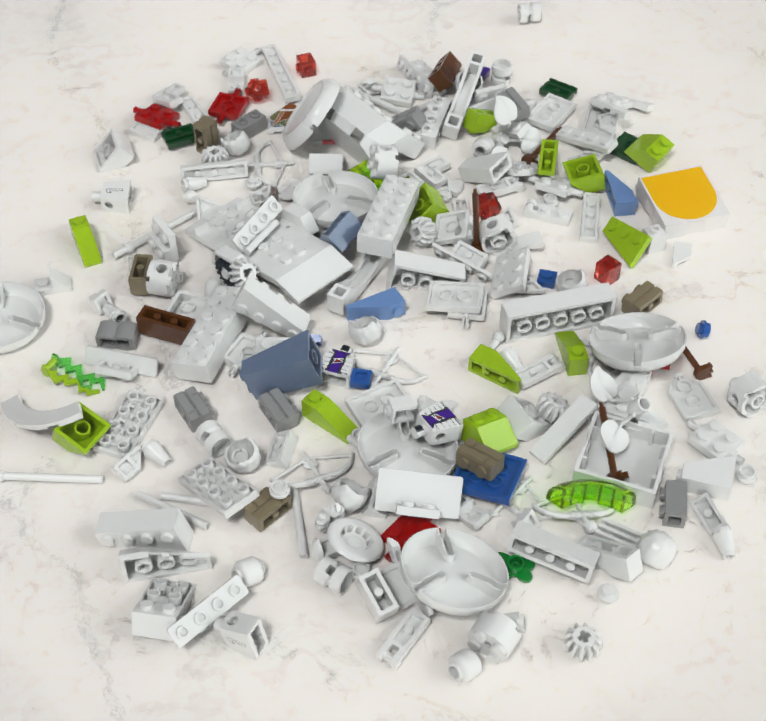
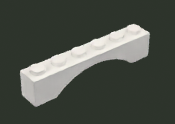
M475 50L471 51L455 98L441 132L442 136L453 140L457 139L487 57L486 54Z
M365 253L355 271L344 281L335 283L327 293L328 310L344 316L346 314V305L357 300L389 258Z

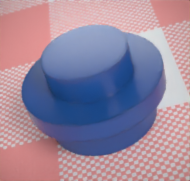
M701 320L700 323L696 324L695 333L698 338H707L711 331V324L707 323L706 320Z

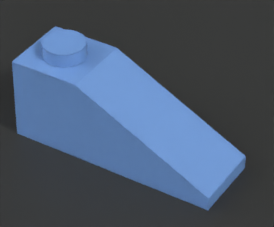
M605 170V191L614 216L635 215L639 202L633 190L609 170Z
M395 287L346 305V319L348 321H355V319H359L362 316H374L379 320H390L405 314V299Z

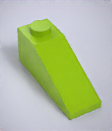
M468 108L462 126L468 129L467 132L476 134L488 132L498 123L494 118L493 110Z
M542 139L537 175L555 176L559 140Z
M86 215L68 219L71 233L84 267L87 268L101 264L102 260Z
M573 330L555 332L563 363L566 365L567 375L587 374L589 357L585 345Z
M480 344L469 357L468 371L519 394L521 378L496 350Z
M313 389L301 400L302 416L344 443L349 444L347 436L351 435L352 431L358 427L329 397Z

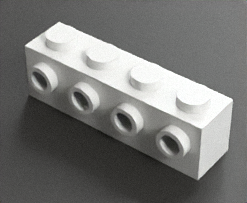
M433 96L431 102H428L427 111H424L426 119L423 122L422 128L415 131L422 136L421 140L425 142L424 149H436L441 138L444 122L452 105V99Z
M518 520L512 531L506 549L587 584L591 579L600 556V552L521 520Z

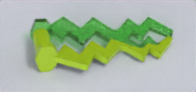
M53 353L46 365L43 364L41 366L43 375L50 377L54 384L63 382L64 386L77 384L78 393L86 392V396L100 393V389H92L94 384L100 383L102 391H105L104 377L95 378V373L83 375L82 364L71 366V357L59 358L57 354ZM55 365H59V369L65 367V374L57 376V369L52 370ZM76 372V377L69 379V374ZM89 381V385L83 386V382Z

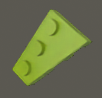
M613 216L603 229L604 234L632 269L652 241V238Z

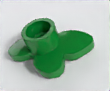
M498 552L507 566L509 580L512 577H516L523 583H530L532 581L531 571L534 570L536 562L519 555L509 556L506 553Z

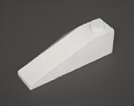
M141 546L120 550L118 555L125 584L212 569L210 553Z

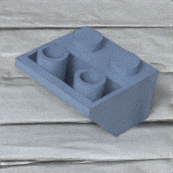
M343 211L332 222L320 239L331 244L338 252H345L350 247L349 243L357 238L362 223L350 211Z

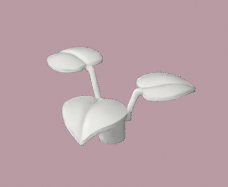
M495 96L494 118L498 124L505 126L497 130V133L492 134L491 138L495 143V147L491 154L507 151V148L504 146L508 142L515 141L521 142V151L531 154L542 143L540 133L532 126H530L521 139L509 138L506 133H502L511 125L510 121L517 118V107L511 99L505 96Z
M599 366L594 368L590 376L589 387L595 399L599 402L607 400L610 402H629L627 407L629 416L619 425L613 420H607L600 427L601 439L609 452L619 453L627 447L629 434L626 430L622 429V426L634 417L638 420V424H646L660 429H664L669 425L663 417L651 409V403L645 396L634 399V397L614 399L618 394V386L615 380Z

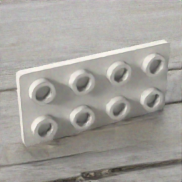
M379 468L374 509L395 512L397 515L439 519V517L458 519L463 478L459 476Z

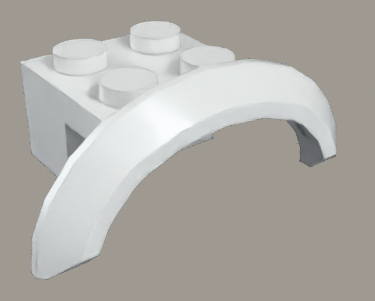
M390 537L387 538V546L393 564L381 571L377 567L359 576L356 582L357 589L377 624L414 604L426 616L430 617L433 615L434 609L421 602L404 582L400 569L401 549L399 543Z

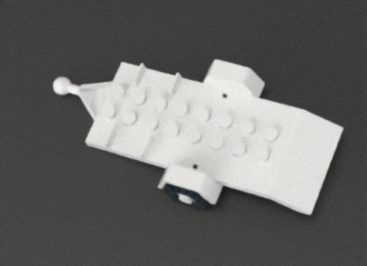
M187 190L184 193V200L187 203L197 204L198 221L186 227L185 233L214 250L212 264L216 265L215 269L218 270L216 272L220 275L219 278L223 279V283L227 284V286L236 287L234 286L235 282L230 281L232 275L227 274L232 272L229 266L234 264L233 260H240L241 257H246L247 259H252L253 264L258 265L256 271L260 273L257 275L278 286L293 302L299 304L353 268V265L331 244L315 237L320 230L312 213L295 203L282 209L281 217L274 218L278 220L279 225L249 255L241 253L231 242V239L234 237L231 233L236 229L234 226L240 220L245 219L244 215L251 208L255 210L259 207L251 204L249 197L244 199L237 197L224 205L203 197L200 198L194 190Z

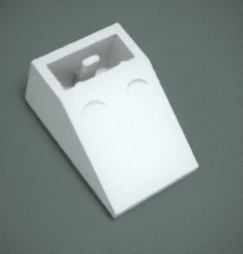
M153 578L132 611V635L173 641L166 629L188 612L196 584L186 581H171L165 578Z

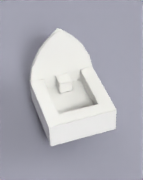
M327 536L321 539L315 538L312 542V558L318 562L325 556L333 559L341 555L332 547Z

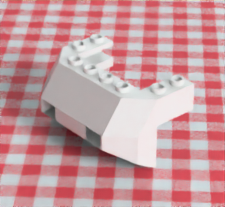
M345 87L339 91L333 105L318 126L319 131L330 140L332 139L336 145L366 169L367 162L371 159V145L396 146L398 152L414 160L425 145V142L421 140L422 136L412 132L407 127L402 129L392 122L393 118L387 114L383 115V111L374 106L375 104L370 101V96L356 88L352 90ZM355 127L365 134L362 140L359 136L352 133Z

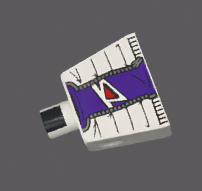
M342 345L340 350L329 348L323 355L322 383L350 389L352 370L355 368V355L351 353L352 349L349 346Z
M441 400L418 413L416 426L411 428V434L415 439L424 437L430 445H437L459 440L463 424Z

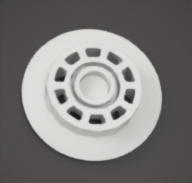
M343 517L334 520L328 526V540L332 547L342 556L356 562L368 563L379 559L383 554L384 543L380 534L365 521L352 517Z

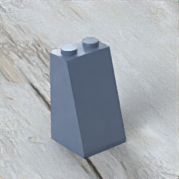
M306 330L243 360L239 375L241 380L245 381L249 393H252L256 400H258L259 395L266 392L269 393L270 390L277 387L282 393L319 385L322 384V354L309 330Z

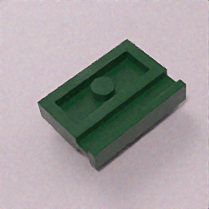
M549 78V81H546L539 89V94L546 96L548 93L570 101L574 94H577L578 88Z
M192 123L161 131V137L169 150L195 143Z

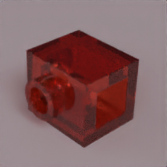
M311 52L296 55L295 69L302 78L317 75L316 62Z
M484 192L478 195L479 216L481 220H486L500 213L502 207L494 192Z
M609 254L596 262L594 279L600 283L609 282L610 285L619 280L622 263Z

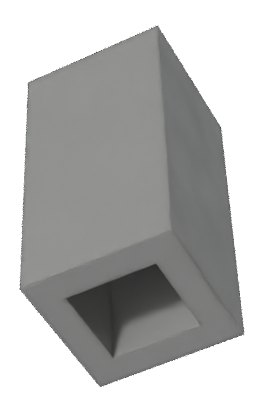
M254 109L231 122V132L242 130L250 139L267 129L266 115Z
M666 480L665 486L660 488L659 500H663V504H660L659 517H662V526L684 529L687 518V482Z

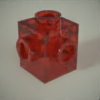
M251 79L244 88L246 97H249L250 101H263V98L270 95L266 79Z

